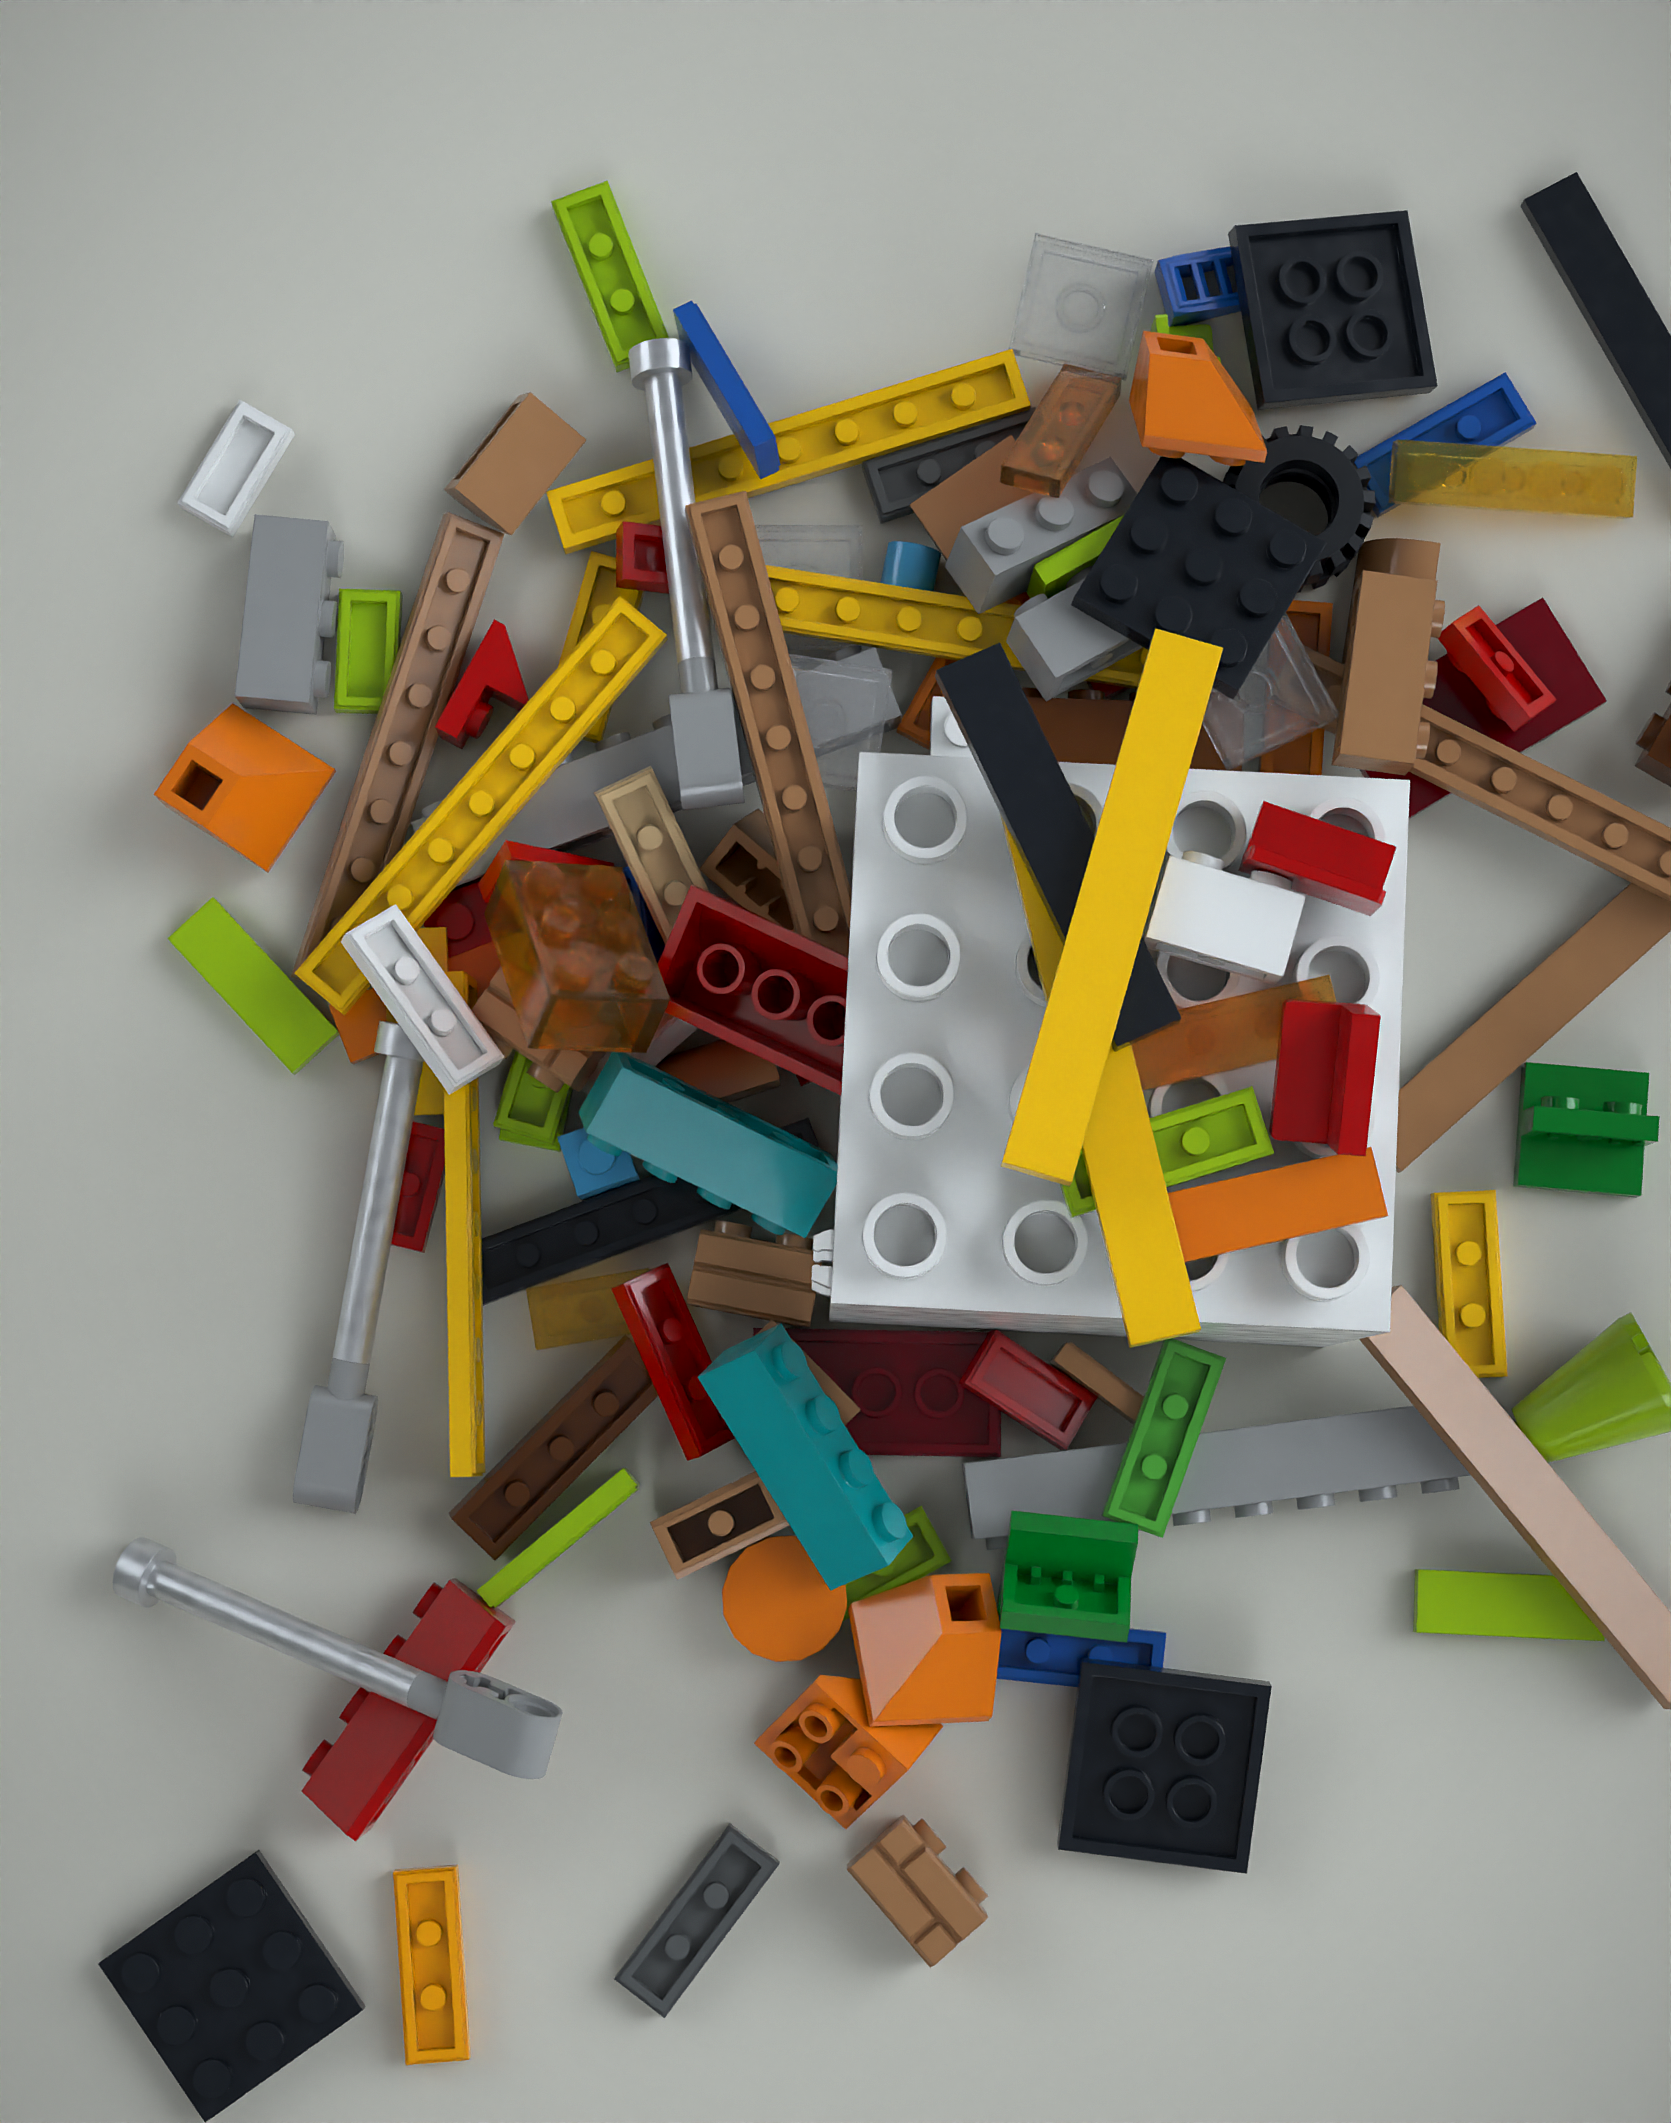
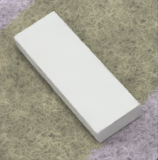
M396 904L345 933L341 940L342 945L449 1095L500 1064L504 1055Z

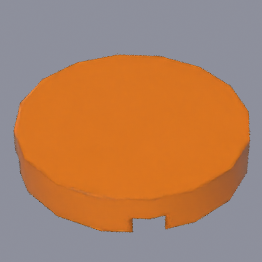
M794 1535L767 1537L747 1547L730 1566L722 1588L723 1615L734 1638L752 1654L775 1662L799 1661L823 1650L839 1632L847 1609L846 1584L830 1591L801 1542Z

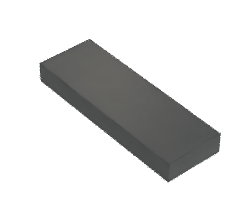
M1036 407L863 461L862 470L880 524L913 514L914 512L910 507L911 503L1010 435L1013 436L1038 473L1053 469L1054 461Z
M729 1824L617 1973L614 1980L665 2018L780 1864V1861L732 1824Z

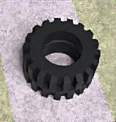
M1300 425L1296 434H1289L1287 426L1273 429L1268 439H1265L1262 435L1267 449L1265 463L1246 461L1241 466H1230L1223 479L1225 484L1258 503L1260 494L1264 489L1280 482L1303 484L1316 492L1323 501L1327 510L1328 524L1323 532L1315 536L1327 542L1298 593H1301L1303 587L1307 584H1311L1313 590L1326 585L1332 575L1338 577L1348 567L1371 529L1374 517L1370 514L1376 504L1375 490L1367 489V485L1372 478L1367 466L1358 469L1354 464L1359 454L1350 445L1343 452L1334 446L1338 436L1326 431L1323 439L1312 437L1313 427Z

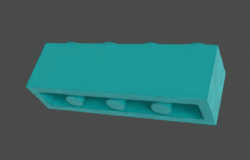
M614 1048L579 1110L585 1132L588 1133V1141L600 1150L614 1156H620L623 1151L644 1160L642 1163L643 1167L656 1177L670 1183H675L678 1177L698 1186V1194L710 1203L723 1209H730L732 1203L752 1212L751 1218L754 1222L777 1235H783L787 1229L806 1238L837 1185L838 1165L831 1153L617 1048Z
M782 1323L724 1350L698 1376V1379L830 1591L889 1566L913 1535L907 1527L903 1512L891 1501L876 1477L869 1457L858 1448L840 1419V1413L836 1404L830 1397L826 1396L809 1369L802 1349L792 1341Z

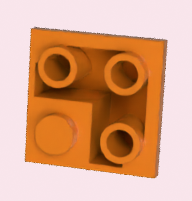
M1143 331L1129 396V403L1142 447H1148L1151 452L1168 458L1183 457L1185 452L1208 455L1215 462L1229 466H1241L1246 461L1265 463L1267 449L1251 404L1205 340Z
M232 703L187 744L154 795L168 809L269 873L336 773V770Z
M990 1573L929 1575L851 1603L848 1607L869 1727L982 1722L990 1720L993 1715L1002 1633Z
M819 1675L757 1738L754 1744L779 1769L783 1770L813 1798L826 1813L830 1814L843 1828L847 1829L911 1768L942 1729L943 1725L938 1723L869 1727L861 1679Z

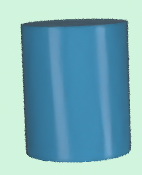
M889 542L880 583L934 592L941 553L936 549L917 543Z

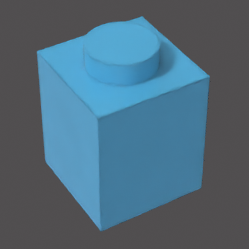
M584 1128L557 1137L577 1196L581 1201L640 1180L630 1153L623 1151L620 1156H614L600 1150L588 1141V1133L585 1132Z

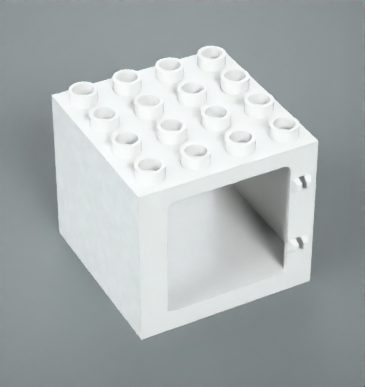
M859 752L834 1229L816 1234L813 1239V1261L815 1263L830 1262L832 1266H820L818 1264L812 1266V1290L830 1298L829 1322L1127 1337L1097 1211L1070 1218L1059 1183L1001 1167L1047 1005L997 805L973 757ZM1058 762L1095 838L1115 765ZM1189 769L1142 937L1161 872L1169 856L1182 859L1184 851L1204 853L1224 861L1222 871L1250 879L1249 874L1238 870L1263 801L1385 842L1397 848L1383 886V890L1386 891L1383 904L1372 916L1290 889V891L1306 895L1284 976L1276 985L1148 948L1181 1016L1178 1024L1131 1044L1149 1118L1253 1086L1274 1154L1169 1187L1167 1192L1337 1155L1327 1144L1275 1140L1269 1133L1282 1003L1286 999L1366 1004L1381 1015L1367 1148L1372 1147L1388 1216L1185 1263L1201 1330L1197 1333L1173 1339L1327 1347L1390 1332L1410 780Z

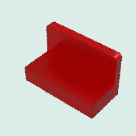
M1263 801L1238 871L1251 875L1252 871H1264L1282 876L1292 881L1291 889L1372 916L1383 904L1386 895L1383 886L1397 847Z
M1286 999L1282 1003L1269 1133L1275 1140L1327 1144L1338 1155L1366 1156L1381 1020L1380 1014L1366 1004Z

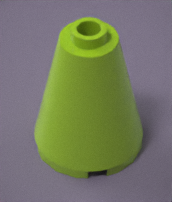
M1632 1312L1619 1317L1511 1410L1516 1419L1514 1421L1515 1424L1547 1463L1671 1432V1383Z

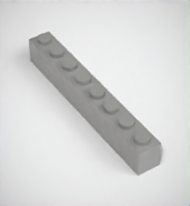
M858 645L840 649L824 659L826 666L807 673H803L801 667L793 668L816 759L894 730L901 723L902 714L875 647L863 652L860 651ZM731 691L742 784L746 786L756 781ZM671 714L652 723L654 731L632 739L629 732L607 737L595 744L597 752L577 760H573L572 755L569 754L452 891L479 882L505 840L569 853L614 836L594 792L649 766L652 767L672 812L675 813L682 810ZM443 800L422 809L423 818L411 822L414 832L420 828Z
M1414 1406L1205 1432L1199 1434L1171 1514L1173 1525L1179 1526L1211 1521L1209 1509L1234 1506L1235 1516L1240 1518L1273 1513L1272 1501L1296 1498L1298 1510L1333 1506L1335 1505L1334 1493L1358 1490L1360 1502L1397 1497L1396 1485L1420 1482L1422 1494L1460 1489L1458 1477L1470 1476V1473ZM1127 1443L962 1464L971 1538L974 1540L985 1538L987 1550L1006 1548L1012 1510L1117 1522L1103 1517L1101 1514Z

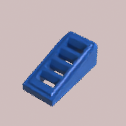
M1230 246L1176 255L1157 261L1154 273L1165 313L1168 315L1169 327L1184 326L1241 311L1238 292L1233 293L1226 267L1233 266ZM1214 270L1220 295L1210 297L1204 273ZM1192 276L1198 299L1187 300L1181 278Z

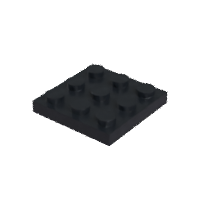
M1408 210L1235 225L1228 233L1257 410L1427 394L1438 386Z
M1161 456L1081 584L1071 605L1149 650L1155 628L1222 647L1223 651L1212 688L1234 700L1327 542L1181 457L1168 458Z
M1081 1657L1057 1839L1058 1850L1247 1874L1272 1688L1270 1682Z
M260 1850L253 1853L98 1963L205 2123L359 2014L366 2007Z

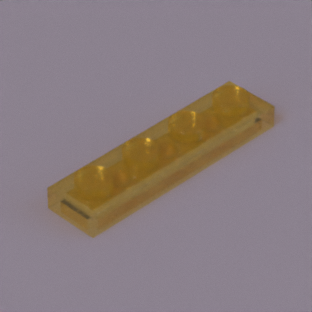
M1398 439L1392 443L1389 503L1629 519L1633 518L1637 456Z

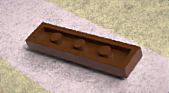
M625 1334L448 1513L450 1518L493 1560L496 1561L658 1397L636 1344Z

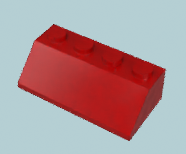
M691 885L642 1001L841 1096L848 956L706 890Z
M456 1578L450 1579L444 1588L434 1582L413 1611V1614L420 1618L421 1621L407 1640L397 1635L383 1654L448 1681L449 1675L453 1671L467 1670L480 1673L516 1621L497 1607L493 1606L490 1608L480 1595ZM362 1687L354 1694L339 1717L348 1725L337 1741L332 1745L324 1739L302 1769L311 1778L301 1792L354 1841L359 1840L371 1830L434 1740L433 1733L437 1722L434 1718L374 1692H368Z

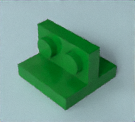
M1532 1062L1523 1063L1521 1067L1513 1187L1640 1197L1642 1195L1645 1146L1658 1142L1660 1116L1647 1115L1650 1073Z
M1012 1510L998 1592L997 1611L998 1615H1000V1629L1127 1643L1131 1613V1577L1138 1545V1524Z

